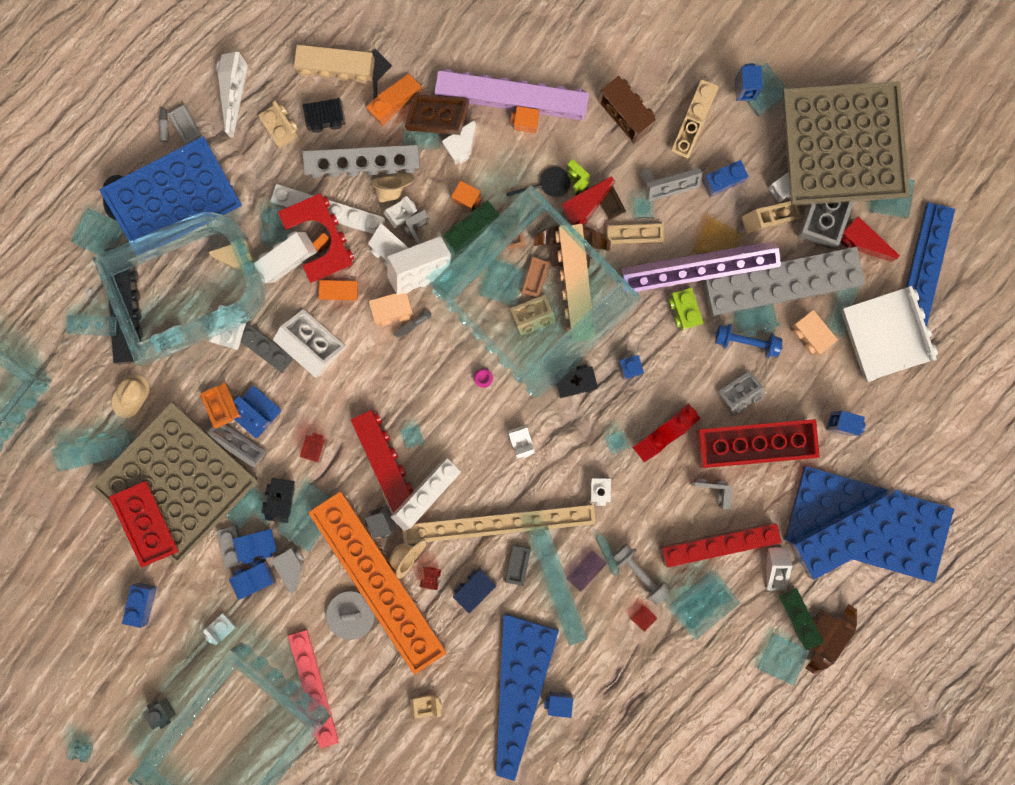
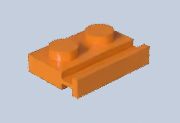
M225 382L200 394L215 429L233 421L237 417H241Z

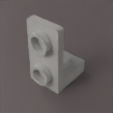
M425 210L405 220L407 226L404 229L409 238L411 236L414 237L416 241L413 244L414 246L421 244L414 228L420 229L427 225V221L430 220Z
M697 478L696 482H691V486L721 489V493L718 492L717 504H720L719 508L731 509L733 486L727 485L726 481L716 480V484H709L707 479Z

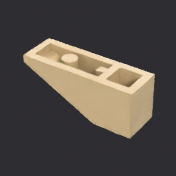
M791 201L755 209L742 216L747 235L803 218L800 206H791Z

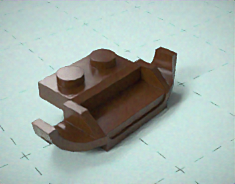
M554 225L534 236V246L549 245V247H553L551 266L563 267V263L558 260V250H561L560 242H556L555 231H559L558 227L561 226ZM583 227L587 268L589 269L591 250L603 249L610 251L611 241L602 233L592 228Z
M848 604L838 620L822 609L814 618L813 622L824 643L811 648L816 653L805 668L811 673L816 674L832 666L855 634L857 609Z

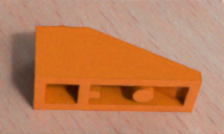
M407 74L379 94L366 108L369 114L383 127L414 97V94H417L422 89V86L410 74Z

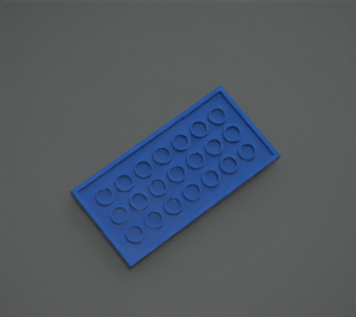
M804 466L784 540L792 542L888 490ZM902 494L918 525L852 560L935 583L954 508Z

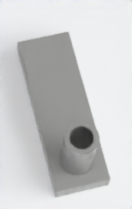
M697 168L656 180L650 169H643L640 172V177L646 184L645 197L650 202L698 188L701 185L702 172Z

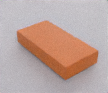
M319 280V300L358 301V281Z

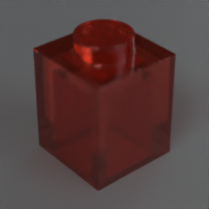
M314 432L312 436L306 435L300 457L320 463L328 440L323 439L324 435Z

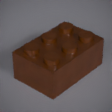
M618 75L601 89L598 102L632 143L635 144L652 130L656 121L655 114L650 108H646L642 104L643 100L637 93L634 94L628 81L621 79Z

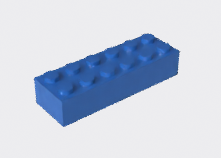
M890 489L790 542V545L807 577L815 580L918 524L900 490Z

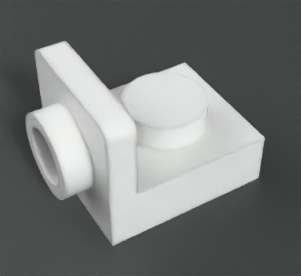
M222 613L203 630L204 637L209 643L217 645L237 626L225 613Z

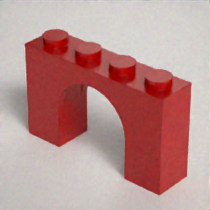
M322 193L278 211L286 230L303 222L313 220L325 225L330 232L331 246L324 256L302 265L310 283L353 265L352 260L355 259L351 249L347 250L344 244L347 242L343 231H338L336 226L339 224L335 213H330L328 207L331 204L327 196H323Z

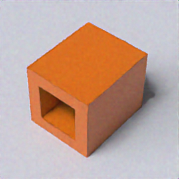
M517 106L516 112H512L511 117L514 130L536 133L540 110Z
M461 180L451 197L453 202L470 211H473L474 207L478 208L482 201L480 197L481 191Z

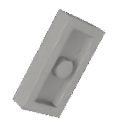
M237 526L218 530L217 535L225 568L241 565L242 561L237 562L232 542L233 538L240 537Z

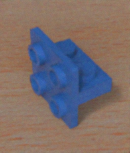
M252 386L243 397L238 396L234 401L237 406L236 409L241 415L240 418L237 417L234 420L254 438H259L282 412L275 403L255 386Z

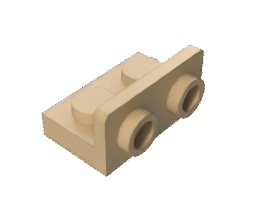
M273 101V106L258 116L280 149L299 137L295 132L298 128L292 119L288 121L285 115L288 112L282 104L278 105L276 101Z
M546 295L510 308L520 335L530 334L534 330L548 327L555 322L554 313Z

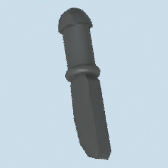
M424 311L423 314L395 331L393 335L395 337H403L409 334L418 325L427 319L429 320L432 315L431 312Z

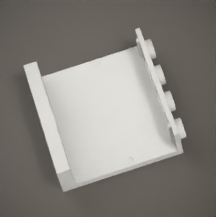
M912 286L840 310L864 382H870L885 375L937 360V349L934 344H931L929 338L931 337V331L928 326H925L923 320L925 313L922 308H919L917 302L919 296L916 289H913Z

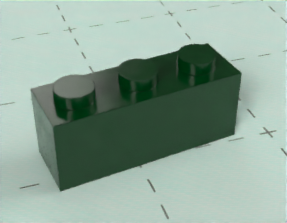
M487 200L442 235L443 239L456 254L499 221L500 215Z
M795 588L779 595L805 651L823 644L824 642L798 589Z

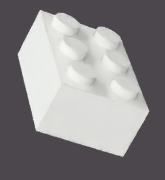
M440 236L387 256V277L396 294H406L412 291V289L420 286L424 287L430 282L446 278L450 271L451 253Z

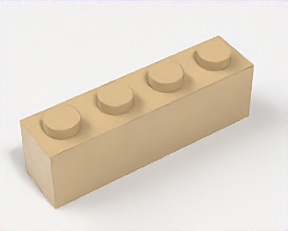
M297 45L294 68L299 75L305 77L318 75V77L323 79L337 77L341 81L355 79L357 82L366 83L367 81H372L375 58L369 52Z

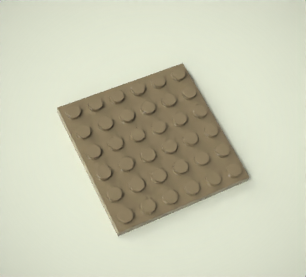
M900 81L783 89L791 206L910 197Z
M171 402L90 488L113 508L109 496L147 480L179 549V552L168 556V558L178 565L259 480L214 441L175 403Z

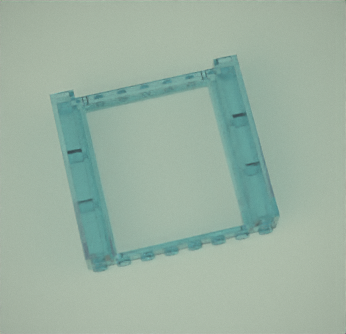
M532 185L430 284L434 288L432 292L439 299L447 302L445 306L452 313L456 311L460 315L459 321L465 327L469 325L474 330L472 334L479 341L482 339L487 344L485 348L492 355L496 353L500 357L499 363L505 369L509 367L514 372L512 376L519 383L522 381L527 386L525 390L535 398H543L642 302L641 296ZM545 211L617 285L524 374L454 299Z

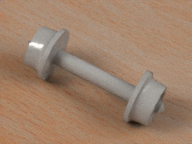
M627 544L617 548V552L612 556L617 563L616 566L620 567L626 563L651 590L646 599L651 600L656 605L666 601V597L670 593L666 587L667 583L662 581L656 585L631 558L637 550L635 548L632 549Z

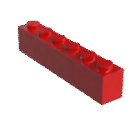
M370 410L350 420L394 513L413 493L414 489L411 483H407L404 478L406 475L402 464L398 465L396 458H398V454L395 448H391L388 443L390 437L386 429L382 430L380 423H382V419L379 413Z
M771 522L660 546L664 566L669 568L782 542L778 525Z

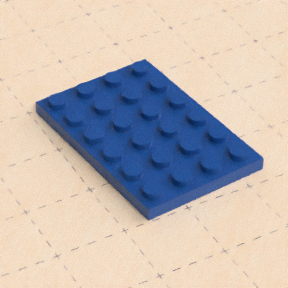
M204 136L99 189L139 259L242 206Z

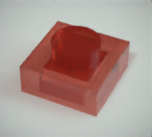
M642 604L630 619L645 632L657 620V617Z

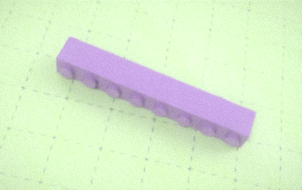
M449 69L438 71L435 96L468 98L469 104L516 110L517 106L538 109L540 110L539 114L583 121H585L589 93L582 89H574L572 91L567 90L563 86L552 88L543 83L532 85L523 80L512 82L508 78L492 79L488 75H481L479 77L473 76L469 72L459 74Z
M772 241L621 269L626 293L780 267L781 265L779 247Z

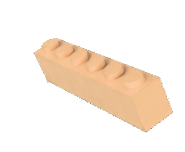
M582 224L558 227L559 231H555L556 242H560L561 250H558V260L563 263L560 277L561 281H565L566 288L562 289L563 300H567L568 308H564L565 318L569 319L570 327H567V336L572 339L573 343L596 340Z

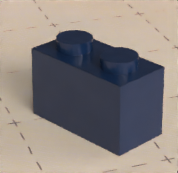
M482 568L478 571L474 569L467 576L469 580L465 584L461 582L453 590L455 592L453 598L469 614L497 586V583Z

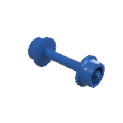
M732 324L719 325L714 333L715 344L721 345L723 349L727 348L729 341L765 348V358L770 356L778 357L783 349L782 338L775 336L774 333L769 335L767 341L731 333Z

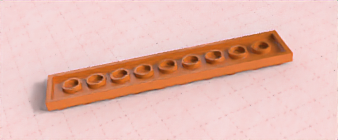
M340 491L308 512L413 674L415 675L447 654V651L400 579L396 577V573L343 492Z

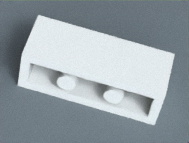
M294 231L287 236V240L275 244L273 250L265 252L258 257L259 260L254 265L265 283L276 282L317 252L306 232Z

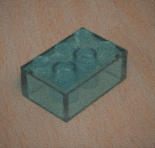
M711 570L667 606V608L696 641L738 606L740 602L719 576Z

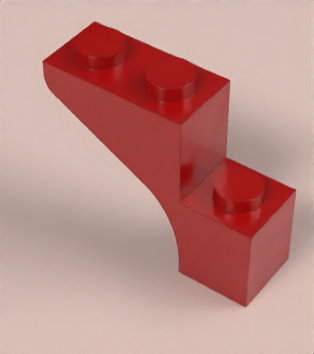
M688 403L632 448L645 463L660 453L668 444L686 433L700 417L696 410Z

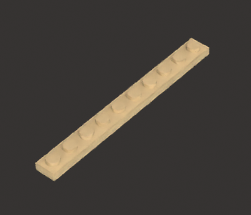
M592 504L415 523L410 529H402L404 543L413 544L423 540L432 542L596 524L594 505Z

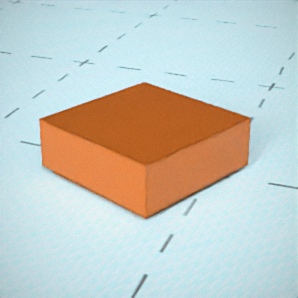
M323 233L313 243L318 254L331 243V239Z

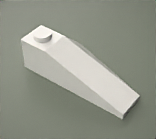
M240 52L222 54L221 60L217 62L216 67L225 133L231 138L234 137L248 64Z

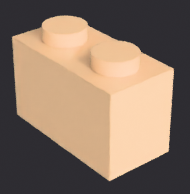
M408 293L392 294L369 301L375 324H380L381 327L391 325V321L399 319V322L409 320L410 316L414 315Z
M814 310L808 312L791 326L794 329L792 331L799 340L802 339L806 344V350L815 356L824 352L838 340Z

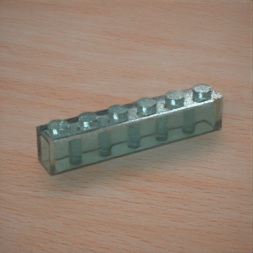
M548 526L529 532L569 646L588 640Z

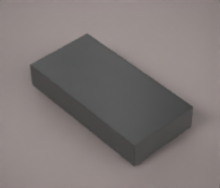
M512 544L505 583L524 586L531 552L530 547Z

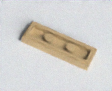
M664 223L606 225V237L611 241V245L664 243Z

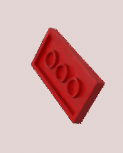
M147 480L109 496L141 568L179 552L178 546Z

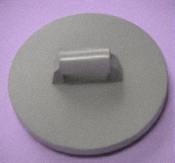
M346 591L332 599L327 608L326 619L329 628L336 636L346 640H354L368 633L374 623L375 614L360 592Z

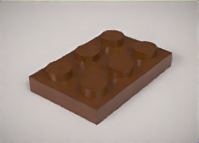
M414 94L405 128L407 131L461 135L470 102L468 98Z

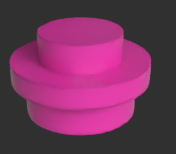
M480 369L475 373L474 381L477 386L486 388L492 384L493 375L487 369Z

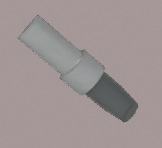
M161 107L159 120L160 142L166 143L168 142L169 121L167 110Z

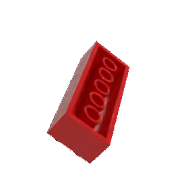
M816 419L696 430L700 468L820 458Z

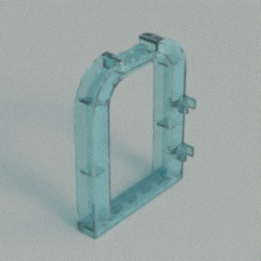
M212 212L199 213L92 257L137 366H145L243 325L255 317L261 309L266 295L264 275L260 272L254 274L256 267L252 260L249 261L247 254H249L248 248L245 243H242L248 240V237L242 228L230 218ZM213 234L225 235L230 241L245 277L246 288L241 299L217 311L140 342L113 275Z

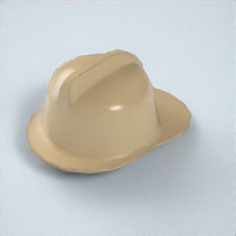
M397 171L395 174H387L373 179L371 185L376 188L379 202L398 199L401 196L403 187L414 181V175L412 173H405V171Z
M137 374L125 377L119 383L112 397L113 411L123 418H130L136 415L150 392L148 381L143 376Z
M420 541L415 546L403 543L394 548L388 562L396 570L397 578L400 579L408 573L416 558L425 548L426 541Z

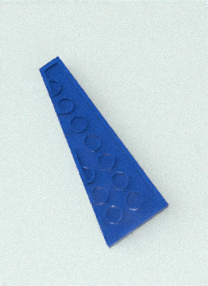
M504 614L496 776L515 781L559 630L508 614Z

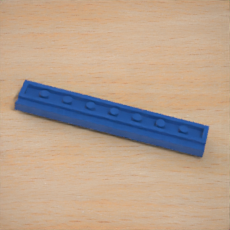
M930 202L926 203L906 284V288L912 286L918 293L919 300L917 302L919 308H922L925 313V318L923 319L925 326L928 324L955 213L954 208L935 205Z

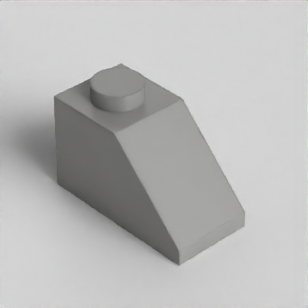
M295 547L271 560L290 594L298 589L304 566V556Z

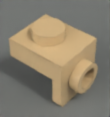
M429 694L410 698L412 718L418 719L432 715L436 717L441 716L442 703L438 696Z

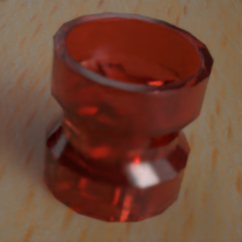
M423 567L422 574L424 577L420 580L419 587L438 590L439 583L437 578L441 576L442 570Z

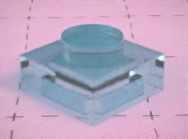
M634 198V219L653 218V201L648 202L646 198Z
M420 425L401 430L406 449L425 444Z
M624 430L605 436L611 455L630 448Z

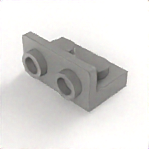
M748 371L718 391V394L730 408L731 414L735 415L744 412L747 406L753 402H759L764 396V387L751 371Z

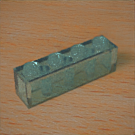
M126 428L115 430L114 434L109 436L107 433L95 435L96 439L89 440L86 437L77 439L75 444L70 445V442L58 444V448L51 449L56 472L117 459L134 442L133 431H126Z

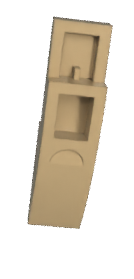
M701 79L671 152L689 159L719 86Z

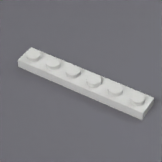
M276 184L270 202L287 208L314 195ZM329 200L331 204L328 207L331 214L335 213L340 225L374 235L381 223L384 225L385 217Z

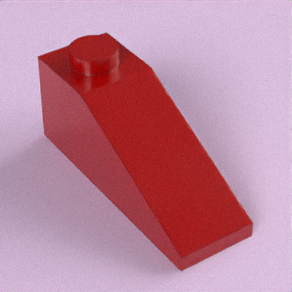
M612 176L561 204L571 225H584L588 222L587 219L593 215L614 185L615 180Z
M859 216L845 227L840 241L843 246L847 248L857 247L859 252L891 262L900 257Z

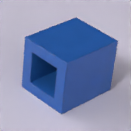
M639 355L618 361L623 380L644 374Z
M549 692V697H545L544 709H547L548 716L571 718L573 695Z

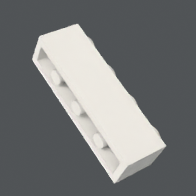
M448 458L441 461L390 517L403 530L410 529L461 471Z

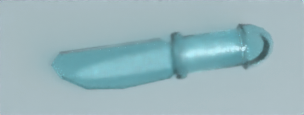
M597 535L596 540L604 557H606L605 560L611 569V573L616 576L620 573V569L616 566V562L612 557L610 546L604 537Z

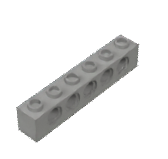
M419 145L303 151L305 175L310 174V178H321L322 174L329 173V177L341 176L340 173L348 172V176L360 175L359 172L367 171V175H377L380 170H386V174H395L399 169H405V173H414L417 168H421ZM398 154H402L405 157L403 165H398L395 161ZM379 155H383L386 158L384 166L377 164L376 159ZM360 156H364L367 159L365 167L358 165V158ZM341 157H345L348 161L346 168H342L339 165ZM323 158L329 162L327 169H323L320 166V161Z

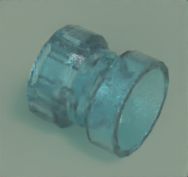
M74 739L71 740L67 748L66 759H79L80 762L87 763L93 751V744L89 742L80 743L79 740Z

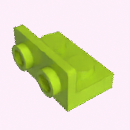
M572 159L567 164V176L572 182L576 183L573 186V194L577 195L588 188L590 174Z
M692 287L672 292L669 295L668 303L670 308L674 309L676 315L674 322L677 328L680 327V330L683 331L704 324Z

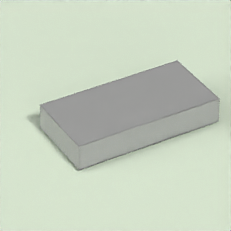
M184 104L167 113L185 145L203 137Z

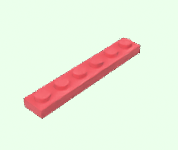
M308 629L288 635L319 748L339 743Z

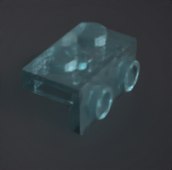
M268 207L262 212L261 222L263 223V230L261 231L260 240L263 242V247L274 246L288 239L287 236L291 233V228L285 229L278 214V211L285 208Z

